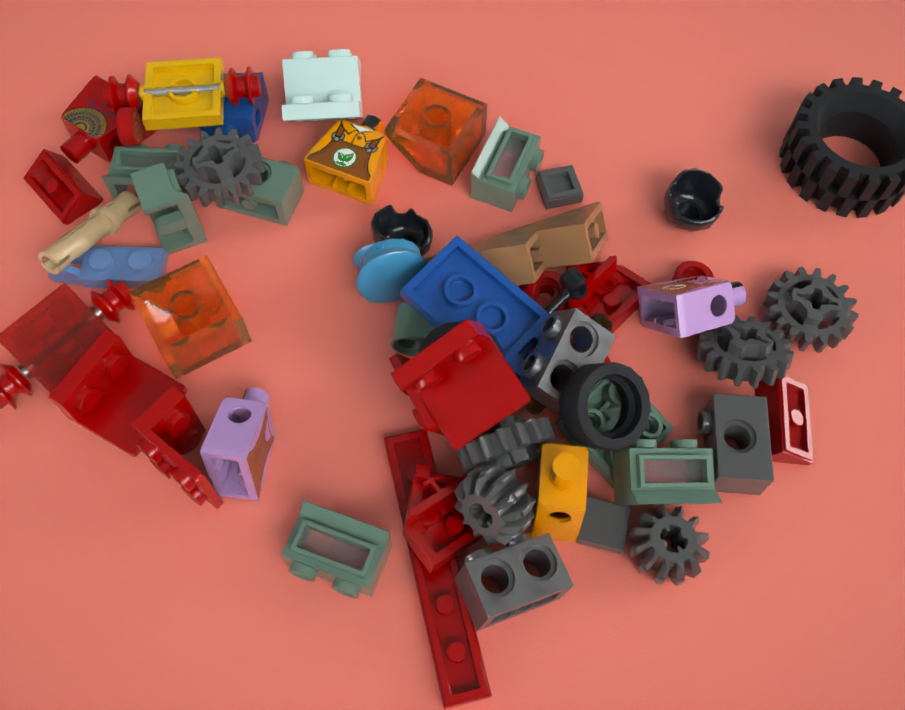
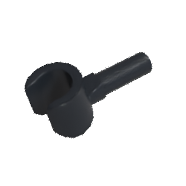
M572 267L561 275L559 283L564 290L544 309L549 314L557 311L570 299L580 300L587 294L588 288L585 283V277L578 268Z

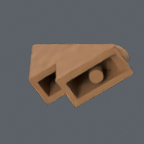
M600 201L468 245L517 286L535 283L545 269L592 263L607 241L608 235ZM433 255V256H430V257L425 258L426 261H427V264H428L436 255Z

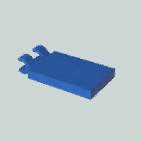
M458 235L400 291V297L435 328L444 323L463 322L466 319L482 323L485 329L497 338L504 352L505 359L519 379L522 375L520 369L524 357L536 347L541 337L540 328L545 319L550 315Z

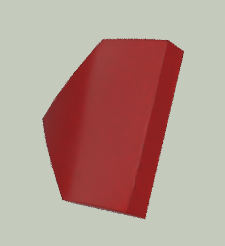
M616 255L609 256L604 262L566 266V270L572 267L578 268L585 277V283L588 288L584 298L569 300V309L577 308L590 318L597 313L603 314L613 324L611 333L617 330L639 308L637 287L652 284L623 265H617Z
M416 463L403 535L429 573H432L482 539L483 535L474 537L473 529L468 524H462L464 516L454 507L458 501L454 491L458 488L460 482L467 477V474L465 473L462 477L432 472L430 471L431 466Z

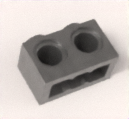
M577 308L555 311L545 319L540 328L541 337L534 351L523 361L520 369L522 375L519 380L529 395L555 413H560L559 399L562 386L571 373L584 365L603 363L616 337ZM570 334L573 335L574 339L573 348L570 344ZM552 370L556 378L554 386H552L550 380Z
M531 533L520 535L514 541L508 542L505 549L493 553L490 548L477 550L464 558L465 563L455 576L456 583L476 631L559 600L573 586V582L549 533L533 538ZM523 562H529L536 566L540 577L530 575L526 571ZM481 577L493 579L499 587V593H491L486 590L482 585Z

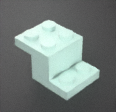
M349 49L329 50L328 57L318 58L317 55H313V51L291 52V59H282L286 104L281 105L283 121L304 122L363 118L360 78L362 76L361 61L358 56H352Z

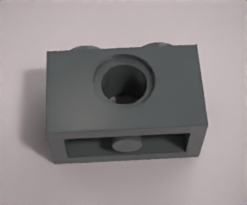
M713 394L705 408L699 410L697 429L700 435H704L705 448H712L716 492L760 495L774 481L767 397ZM724 438L734 440L739 445L740 450L729 447Z

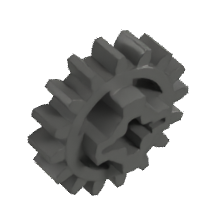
M216 128L213 136H209L205 131L200 132V141L187 140L189 150H178L177 154L180 161L174 163V168L177 172L176 177L182 191L187 192L191 201L200 198L204 207H207L212 200L217 201L219 208H224L226 200L229 199L238 205L240 204L239 195L244 193L251 197L254 194L251 184H262L260 173L265 172V167L258 144H252L251 137L248 134L239 139L237 129H232L228 135H223L221 128Z
M799 267L794 275L787 270L779 280L775 279L763 301V305L768 308L763 317L764 320L775 321L771 329L772 331L782 329L786 335L784 339L797 341L799 351L804 352L808 345L811 344L817 353H821L827 345L832 349L836 348L854 329L852 324L858 318V313L851 309L857 303V300L845 297L844 294L849 289L848 285L837 287L834 284L836 275L832 274L825 279L821 277L820 268H816L811 275H808L804 267Z
M735 315V320L732 324L700 333L697 350H699L697 359L698 361L705 362L704 370L706 372L717 370V379L720 381L728 378L733 380L734 386L738 387L742 381H748L753 388H758L759 381L762 380L772 386L775 383L776 377L784 379L787 369L790 368L794 351L791 350L793 342L792 340L783 339L784 331L782 329L773 331L769 329L771 322L766 321L762 323L756 321L753 316H749L747 321H742Z
M509 416L476 438L475 441L467 443L466 447L458 450L457 456L464 474L469 473L477 466L480 467L484 463L493 465L497 462H500L507 472L538 460L537 450L540 449L541 444L552 443L556 437L548 418H532L525 422L523 416L517 418Z

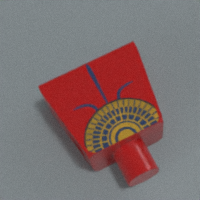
M97 75L87 83L62 113L61 119L71 137L60 148L71 161L77 164L90 152L107 162H111L115 146L125 147L118 137L116 114L112 107L108 108L104 101L103 85L108 84V82ZM142 103V106H141V108H140V110H139V114H140V117H141V122H142L143 103ZM142 122V130H143L142 142H143L144 140H146L147 138H149L151 135H153V134L157 131V130H146V128H145L143 122Z

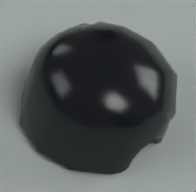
M697 168L683 170L674 178L666 190L664 206L667 217L670 218L675 226L693 232L709 229L724 209V206H720L723 186L706 171Z
M387 205L375 212L371 221L374 243L387 239H405L413 242L419 248L422 256L430 250L433 230L428 220L417 215L412 208L406 213H397L392 205Z

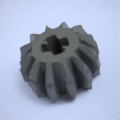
M500 462L493 465L484 463L480 467H475L454 491L458 498L454 507L464 516L462 524H468L473 529L474 537L483 535L490 546L496 542L506 545L508 542L514 541L531 524V520L535 517L532 507L536 500L526 493L529 483H521L516 478L515 469L506 472Z
M663 504L655 508L653 515L644 512L638 519L640 527H633L630 531L629 537L637 543L629 550L630 556L644 558V561L638 568L639 573H647L652 568L656 571L654 576L656 584H662L669 575L675 586L681 585L685 581V575L695 578L701 572L699 563H705L709 559L710 552L701 546L709 540V533L695 532L694 528L699 523V516L691 517L689 521L683 519L684 512L682 506L675 507L671 515ZM664 538L671 540V548L675 550L674 552L666 550L667 542L663 540Z

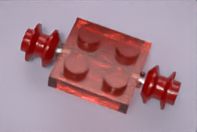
M106 279V291L102 294L93 290L90 292L93 306L89 308L64 282L0 333V343L20 363L17 367L21 371H18L13 365L0 364L2 375H0V408L2 409L9 403L16 409L15 397L20 393L29 396L33 395L32 384L26 377L29 379L34 377L51 394L104 330L108 329L113 332L102 320L105 318L108 321L120 323L119 312L122 309L135 310L132 301L136 297L121 280L113 283Z

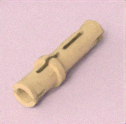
M123 191L107 205L94 208L90 211L89 217L84 222L77 225L50 247L38 254V260L48 257L40 263L41 266L49 273L57 275L72 261L97 244L103 237L107 235L113 236L120 230V225L140 211L141 205H135L139 202L138 198L129 191Z

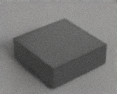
M573 165L536 173V183L546 210L582 202L584 194Z
M587 496L586 511L576 543L621 554L624 549L631 507L615 505L612 502Z

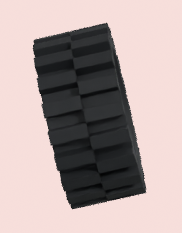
M852 77L848 85H845L843 78L833 79L829 88L825 83H822L815 88L813 94L809 92L800 105L780 148L779 157L783 158L780 167L782 173L791 172L787 179L790 187L793 189L800 185L803 189L799 196L806 202L812 197L820 202L816 208L824 212L827 211L829 206L836 207L837 216L847 217L851 210H855L857 218L867 217L872 209L878 215L885 212L890 205L894 207L905 195V102L899 98L902 93L901 90L893 87L890 92L881 89L883 82L872 80L870 86L863 85V78ZM842 136L861 142L876 155L880 167L862 166L845 160L833 152L823 141V138Z

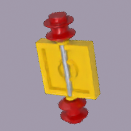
M222 57L146 62L144 85L140 86L139 82L131 74L127 75L125 83H119L116 77L111 75L108 79V84L103 85V97L108 108L112 107L115 114L120 107L125 106L136 107L139 111L143 103L142 122L146 130L223 125L224 97L227 96L235 107H238L240 99L248 98L251 105L255 106V100L262 96L259 74H252L250 66L247 67L245 75H237L235 70L230 68L224 80L225 67Z

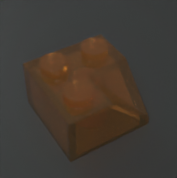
M420 77L385 127L384 132L388 139L420 173L453 186L486 134L487 103Z
M207 255L129 291L162 358L175 379L252 342L240 312Z

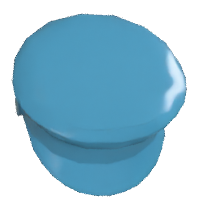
M387 239L365 245L356 251L352 258L354 266L360 271L356 280L359 294L367 301L374 303H388L402 299L400 297L401 289L427 265V261L421 255L419 248L413 242L405 239Z

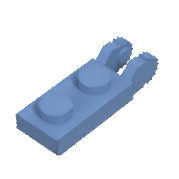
M93 246L71 262L82 264L81 269L69 264L57 275L48 273V276L51 280L60 284L83 285L85 288H107L105 280L109 279L113 283L121 280L129 289L161 290L169 254L166 248Z

